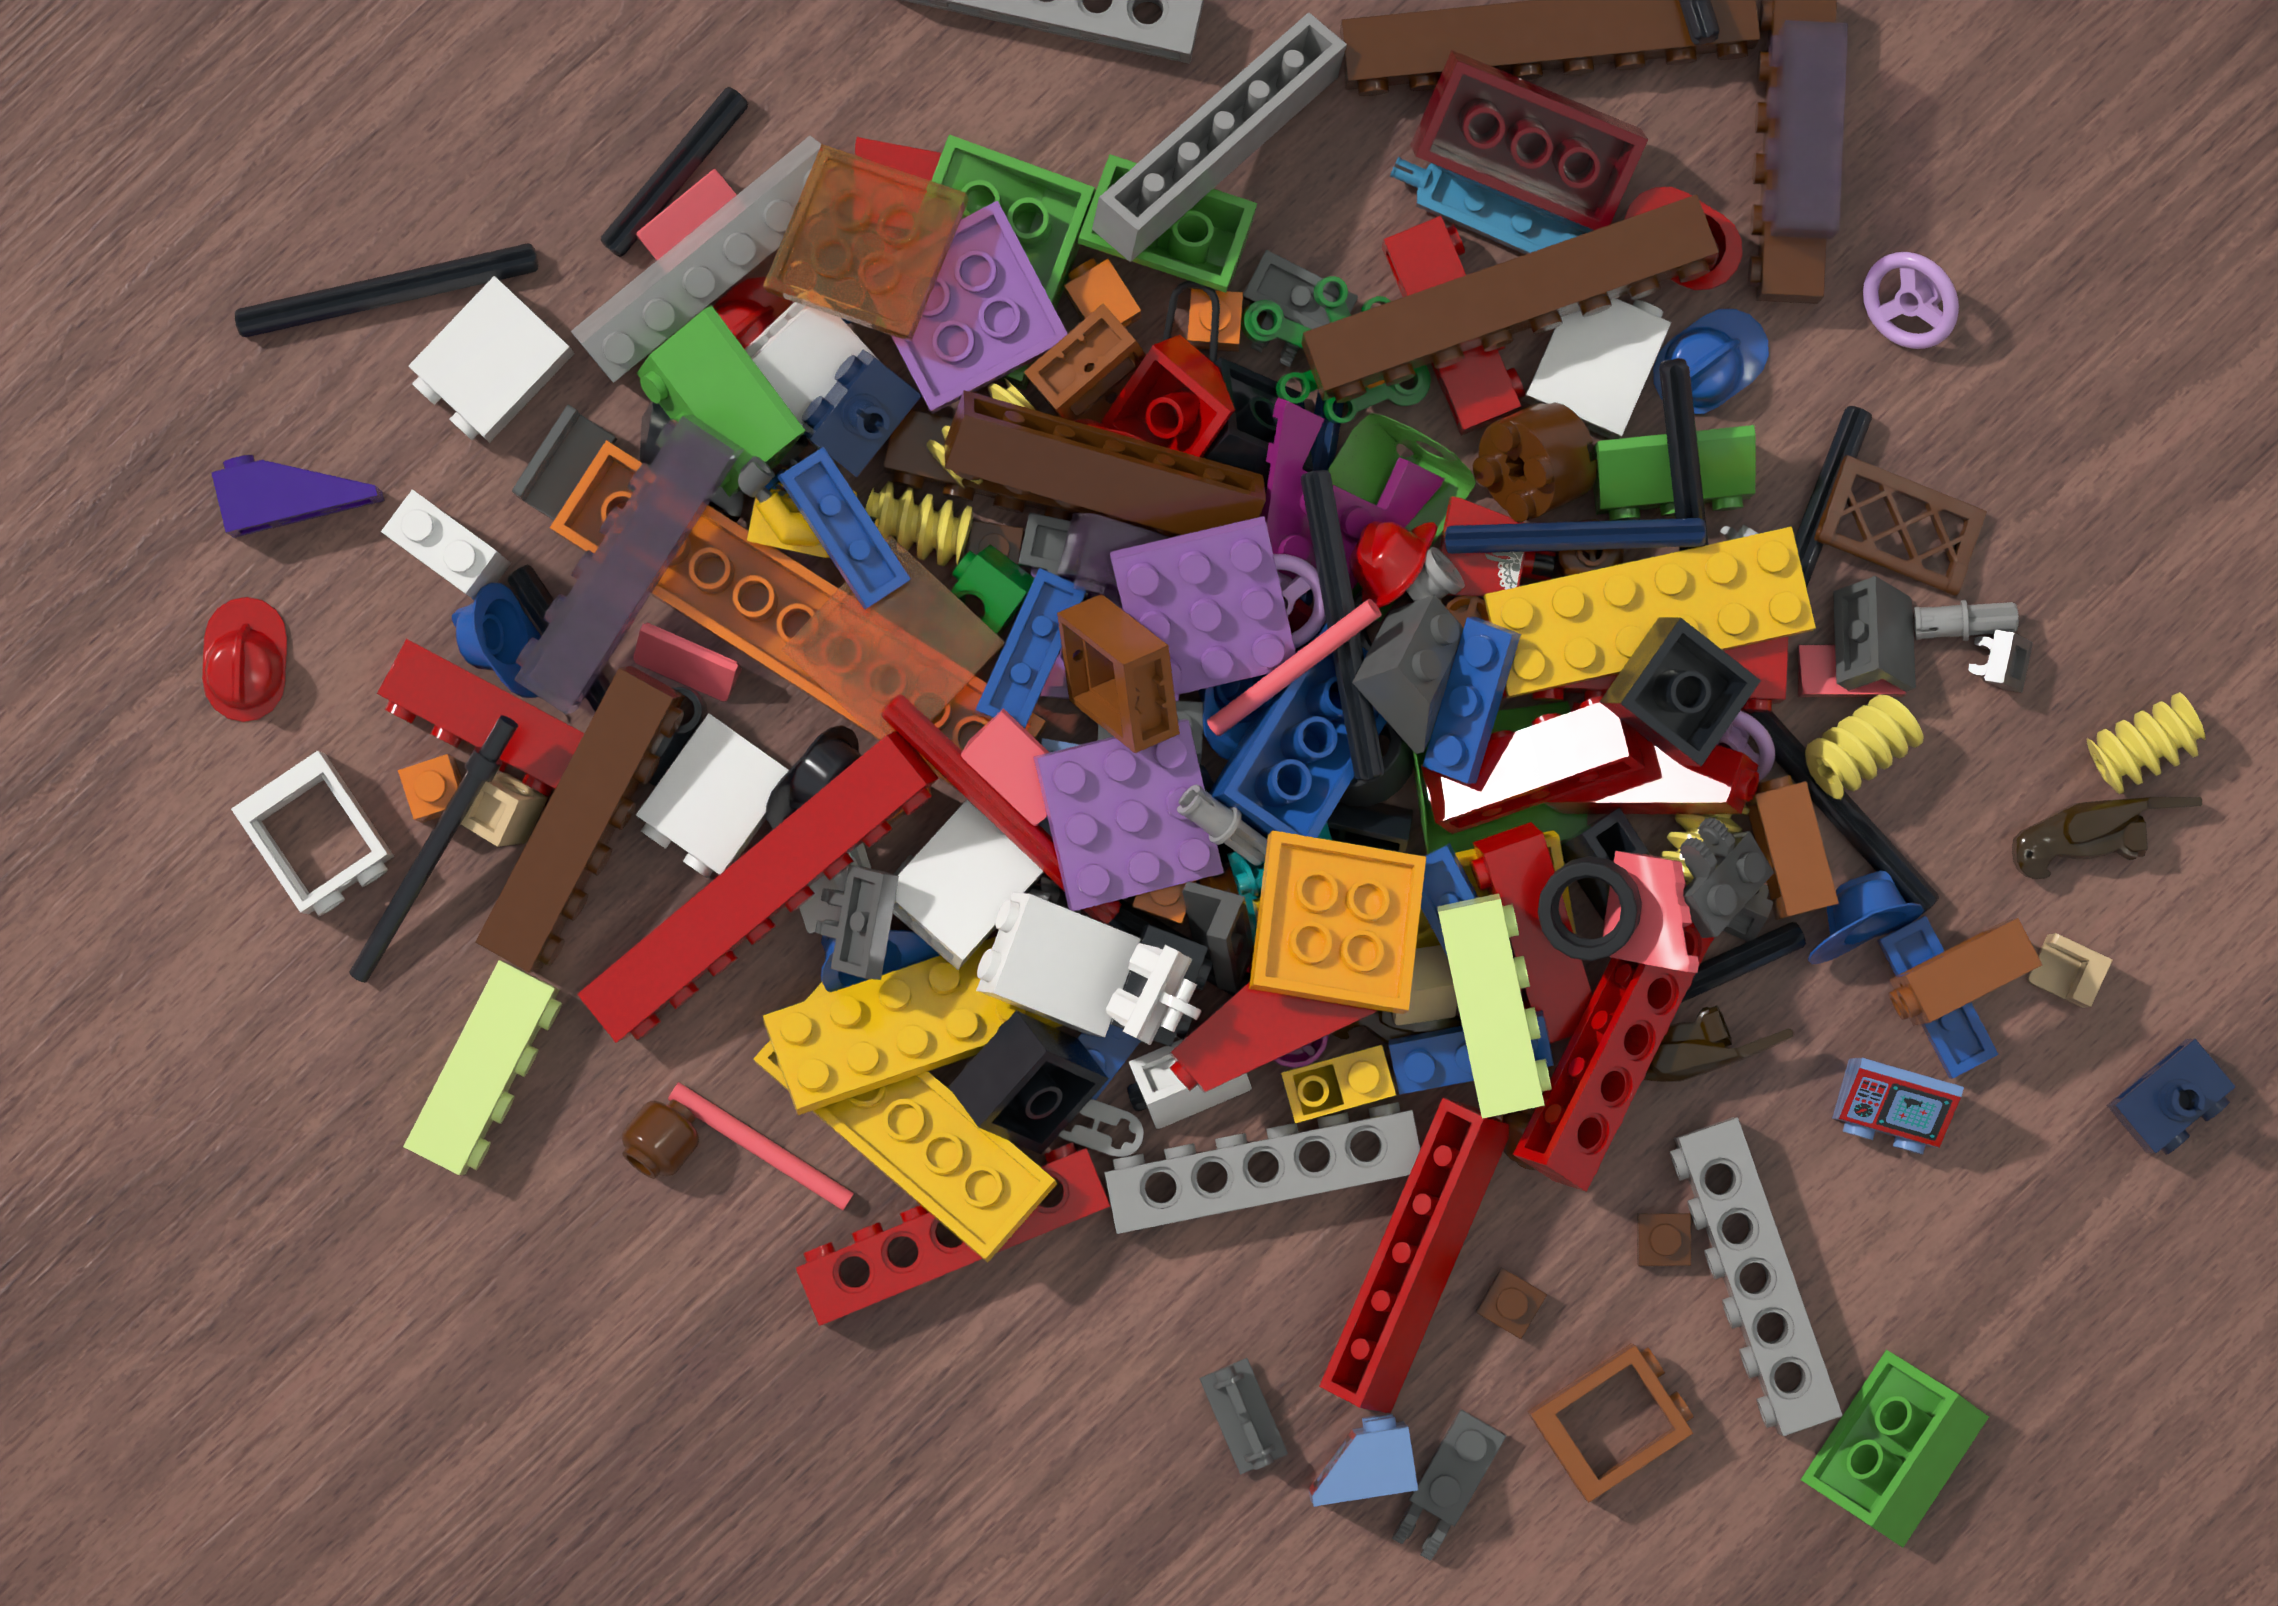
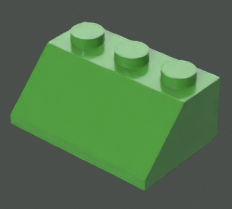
M1109 154L1078 237V244L1126 259L1093 231L1092 227L1099 197L1137 163ZM1212 189L1132 262L1226 293L1235 276L1245 248L1257 203Z
M712 305L701 311L653 351L636 373L640 378L641 387L646 396L652 402L661 405L672 420V428L676 436L684 444L690 445L702 460L703 469L709 480L714 485L722 487L729 498L741 490L738 484L739 474L752 457L757 456L773 469L806 431Z
M1755 425L1696 431L1704 504L1712 503V511H1728L1743 508V500L1750 499L1755 494ZM1666 434L1602 440L1595 444L1589 455L1590 462L1597 459V475L1593 484L1596 515L1609 513V521L1635 520L1640 518V510L1660 508L1661 516H1675Z
M1886 1349L1806 1470L1801 1481L1903 1548L1989 1416L1953 1390Z

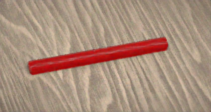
M898 694L892 698L883 708L882 718L1065 892L1052 837L1039 824L1033 826L961 757L962 751L904 695ZM1116 900L1083 910L1094 920L1107 924L1118 914L1121 904Z

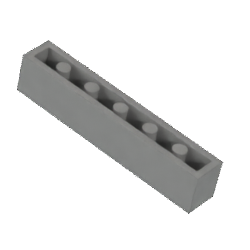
M1308 12L1099 197L1092 230L1129 262L1133 261L1338 78L1347 44Z
M808 136L570 332L614 383L845 194L854 184L826 148L813 137Z

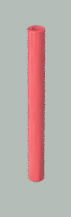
M1371 599L1366 600L1210 717L1207 723L1212 732L1217 736L1223 735L1379 618L1381 612L1378 606Z
M680 1082L677 1083L668 1097L669 1101L673 1099L680 1102L696 1118L842 1211L853 1197L854 1193Z

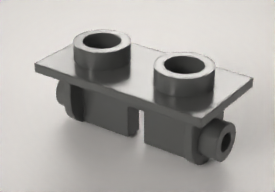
M1248 1358L1199 1378L1240 1475L1253 1469L1263 1468L1273 1463L1274 1460L1288 1454Z

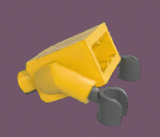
M804 435L798 439L780 461L781 465L791 468L802 461L798 455L808 446V440ZM757 456L752 457L741 469L738 478L741 490L750 497H755L747 541L830 558L777 478L788 469L782 467L774 475L773 470L761 458ZM870 516V518L878 528L879 519Z

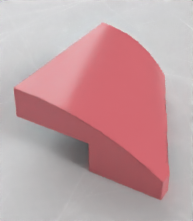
M1615 851L1614 863L1626 869L1637 884L1642 908L1640 922L1625 946L1610 957L1673 970L1698 973V956L1687 955L1683 927L1692 924L1689 906L1686 904L1683 896L1685 879L1682 862L1647 854ZM1611 886L1602 937L1614 930L1620 919L1621 905L1619 897Z

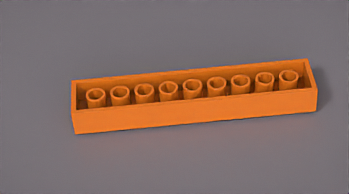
M607 440L550 526V529L564 540L879 741L887 734L896 731L882 718L881 713L886 704L898 694L904 695L961 751H963L968 741L990 721V719L975 713V709L987 685L986 682L872 609L867 608L864 610L859 601L778 549L747 541L748 530ZM1032 713L1025 729L1038 740L1047 724L1044 719ZM923 757V759L927 762V764L931 767V769L935 772V774L939 777L941 781L957 790L938 770H936Z

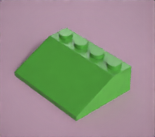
M949 134L906 248L998 201L1056 310L1064 290V285H1066L1069 277L1068 274L1072 269L1081 245L1077 243L1078 237L1096 190L1093 186ZM880 315L876 329L890 335ZM1037 359L998 380L1006 383L1005 379H1007L1013 386L1026 390L1029 379L1024 371L1035 363Z

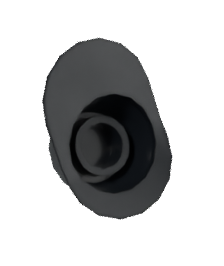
M841 725L831 727L821 733L809 746L804 755L781 778L772 790L766 804V819L772 828L775 829L862 756L859 753L858 738L852 729Z

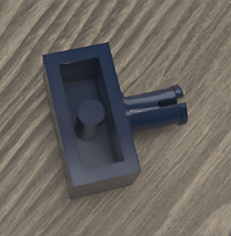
M864 349L857 357L851 355L842 363L835 374L834 379L837 382L825 398L819 396L812 401L802 416V421L805 422L802 426L806 430L803 435L819 448L824 447L829 456L856 477H858L922 396Z
M2185 1039L2106 1106L2146 1153L2156 1154L2162 1150L2167 1155L2190 1137V1134L2185 1129L2199 1117H2202L2206 1122L2220 1113L2230 1103L2225 1096L2236 1086L2196 1039Z

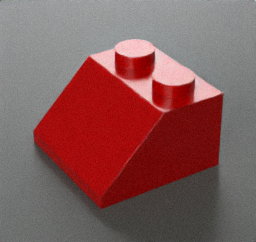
M1177 335L1152 345L1101 423L1108 429L1127 432L1144 439L1146 442L1202 458L1235 411L1219 367L1184 337Z

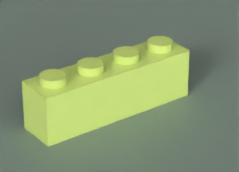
M1498 893L1437 906L1482 1119L1545 1106L1542 1092L1552 1090L1546 1059L1535 1061L1531 1040L1540 1039L1541 1035L1535 1007L1524 1009L1520 989L1530 987L1524 956L1513 958L1509 937L1519 935L1513 904L1502 906L1500 894Z
M498 961L403 1146L404 1148L457 1175H465L469 1167L475 1170L479 1168L491 1142L484 1139L493 1120L500 1124L502 1123L515 1096L508 1093L511 1084L517 1074L523 1077L526 1076L536 1058L538 1049L531 1046L540 1028L547 1031L550 1029L560 1011L562 1003L555 1000L560 989L505 961Z

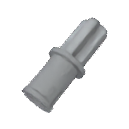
M1960 600V605L1914 607L1916 640L1962 636L1963 641H1968L1969 635L1994 634L1995 630L2014 633L2019 625L2018 609L2013 602L1967 605L1966 600Z
M1193 785L1183 793L1178 802L1180 804L1177 807L1178 813L1208 833L1209 839L1213 844L1220 845L1225 843L1253 865H1261L1265 861L1267 839L1241 820L1240 810L1235 807L1228 808L1221 804L1199 785Z

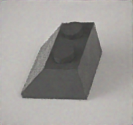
M1435 595L1389 610L1352 682L1416 754L1424 752L1431 738L1464 629Z

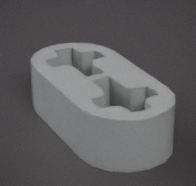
M1091 1099L1082 1108L1080 1113L1095 1119L1092 1129L1082 1125H1075L1072 1132L1063 1130L1058 1135L1063 1139L1111 1156L1125 1157L1139 1149L1143 1142L1144 1131L1141 1122L1135 1115ZM1120 1118L1130 1121L1129 1130L1136 1134L1134 1142H1124L1121 1149L1112 1147V1137L1097 1131L1100 1121L1117 1126Z

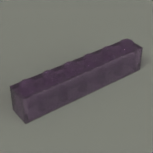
M692 414L682 416L679 422L672 418L663 428L655 445L661 448L660 452L651 466L644 462L635 472L627 489L633 492L623 510L616 506L607 516L599 530L605 536L595 553L588 550L581 557L571 574L572 577L577 579V582L567 597L559 594L553 601L543 619L549 623V626L539 641L534 637L528 641L516 660V664L522 668L514 680L566 715L579 708L744 450Z

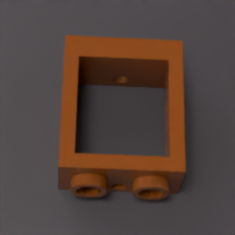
M1103 303L1025 370L1024 373L1059 417L1071 421L1091 419L1101 422L1112 404L1107 402V397L1112 393L1119 396L1146 354L1133 336Z
M1103 594L1057 613L1070 702L1134 753H1138L1180 734L1169 645ZM1080 649V653L1073 658L1075 651Z
M1791 775L1761 782L1753 799L1749 802L1746 801L1745 806L1750 809L1748 817L1754 839L1774 871L1772 876L1766 881V885L1768 886L1770 900L1774 902L1772 908L1775 919L1778 920L1839 904L1807 782L1793 784Z
M2019 918L2001 922L1889 979L1894 990L1888 994L1894 1009L1902 1020L1909 1018L1913 1026L1926 1024L2043 964Z
M1630 1343L1527 1411L1588 1503L1694 1434L1686 1423L1694 1418L1692 1412L1677 1391L1670 1396L1667 1394L1658 1380L1665 1372L1648 1347L1640 1352L1636 1345ZM1631 1364L1672 1428L1599 1477H1596L1561 1424L1556 1413Z

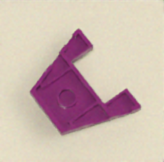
M1278 397L1273 417L1278 418L1274 443H1269L1266 462L1271 464L1265 494L1266 502L1260 517H1265L1273 554L1296 556L1307 561L1317 570L1301 485V476L1307 473L1302 467L1324 419ZM1399 457L1377 505L1333 485L1351 589L1354 588L1358 581L1350 571L1349 558L1352 550L1360 540L1364 526L1378 521L1383 523L1394 522L1405 528L1441 487L1445 478ZM1277 570L1292 579L1298 576V574L1291 571Z

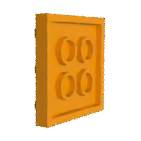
M1272 830L1267 839L1249 989L1405 1014L1409 1011L1426 857Z

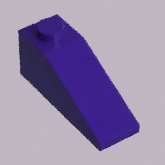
M244 455L225 460L223 462L224 469L211 472L225 532L233 538L384 501L382 490L375 485L265 460L255 461L254 455Z

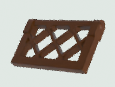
M1846 455L1841 462L1814 540L1942 590L1952 596H1957L1964 582L1987 511ZM1857 476L1877 484L1880 493L1857 503L1851 491L1855 477ZM1896 492L1924 503L1927 511L1903 522L1891 493ZM1883 497L1895 526L1871 536L1859 508ZM1939 511H1944L1965 520L1960 536L1949 539L1939 517ZM1852 513L1863 541L1859 542L1836 533L1841 516ZM1930 516L1942 544L1918 555L1906 527ZM1898 531L1910 559L1906 561L1877 549L1874 542ZM1945 550L1950 564L1944 576L1924 568L1921 560Z

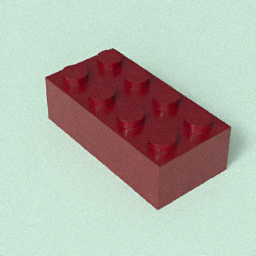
M1451 50L1410 146L1415 156L1585 227L1597 230L1611 224L1648 142V138L1641 128Z

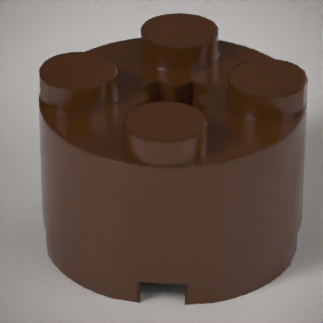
M1541 402L1489 425L1480 440L1479 457L1474 460L1472 466L1477 482L1488 488L1496 502L1508 512L1513 520L1524 522L1546 514L1588 493L1596 479L1597 459L1590 462L1587 445L1593 443L1589 430L1580 417L1564 404L1554 402L1548 405Z

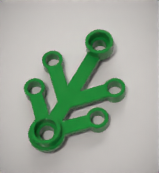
M1336 276L1321 279L1314 288V298L1325 309L1330 323L1351 316L1345 302L1348 296L1346 283ZM1326 283H1332L1338 288L1339 295L1335 302L1326 300L1323 295V288ZM1383 296L1370 298L1362 305L1361 312L1369 310L1373 303L1383 305L1391 301ZM1259 300L1251 303L1241 314L1242 332L1248 339L1257 343H1264L1278 338L1303 349L1301 344L1303 332L1312 330L1284 318V313L1280 306L1270 300ZM1261 311H1267L1273 317V325L1269 330L1260 328L1257 323V316ZM1426 365L1415 368L1414 383L1409 390L1402 388L1399 383L1391 386H1386V383H1383L1371 389L1365 387L1366 393L1346 402L1348 404V413L1344 418L1336 416L1333 412L1332 406L1336 400L1335 397L1327 399L1323 406L1324 415L1334 424H1343L1351 421L1357 412L1386 399L1397 406L1414 405L1420 402L1429 391L1431 384L1430 372ZM1311 370L1304 373L1292 372L1286 374L1279 379L1276 386L1278 397L1293 404L1303 402L1307 399L1310 392L1318 389ZM1289 379H1295L1301 384L1302 390L1297 398L1290 397L1285 390Z

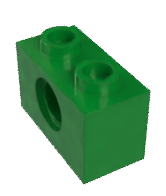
M991 544L977 555L969 551L952 573V576L958 582L948 595L940 591L923 613V616L929 622L919 634L969 672L984 659L1022 607L1035 579ZM967 594L976 595L983 601L985 605L984 616H978L970 612L965 601Z

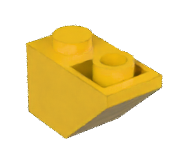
M1382 1045L1281 1073L1295 1123L1396 1095Z

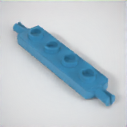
M1398 156L1390 174L1391 178H1396L1418 188L1416 207L1436 216H1442L1445 220L1523 254H1528L1594 231L1433 163L1427 169H1424Z

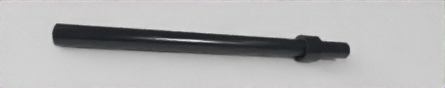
M500 715L483 746L475 747L465 764L467 773L350 969L349 974L354 979L364 983L369 980L485 782H492L503 763L500 757L518 728V724L511 718Z

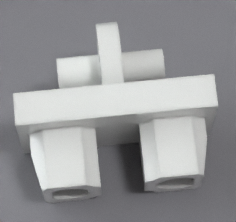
M1139 943L1129 961L1128 969L1148 978V981L1140 997L1118 988L1112 995L1106 1008V1013L1119 1024L1125 1026L1123 1032L1151 1045L1160 1026L1174 1032L1183 1014L1197 1020L1201 1010L1188 1004L1197 984L1184 979L1192 959L1167 945L1162 950Z

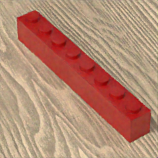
M897 731L887 734L577 995L615 1043L631 1035L636 1041H639L661 1023V1020L656 1015L669 1003L674 1009L679 1008L699 991L695 982L709 971L714 978L734 963L738 957L733 950L747 939L751 945H754L776 927L771 918L786 907L792 913L811 899L815 893L810 886L819 878L825 875L831 881L854 862L849 853L864 842L869 849L889 834L893 828L888 821L897 813L903 810L909 816L924 805L932 797L927 788L935 783L939 777L919 752Z

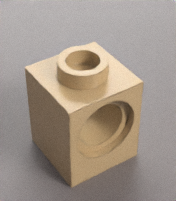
M499 773L495 775L492 782H485L461 825L497 847L527 843L548 797L523 784L508 773Z

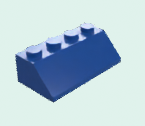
M1327 623L1323 625L1313 639L1303 646L1296 648V653L1328 630ZM1362 648L1365 659L1368 651ZM1332 653L1260 707L1209 791V794L1228 808L1235 807L1240 810L1241 820L1266 839H1268V835L1272 830L1317 838L1354 777ZM1373 706L1379 735L1387 721Z

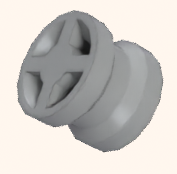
M1431 547L1427 551L1422 571L1406 591L1414 601L1435 595L1441 602L1442 598L1447 594H1457L1465 587V584L1453 563L1440 550Z

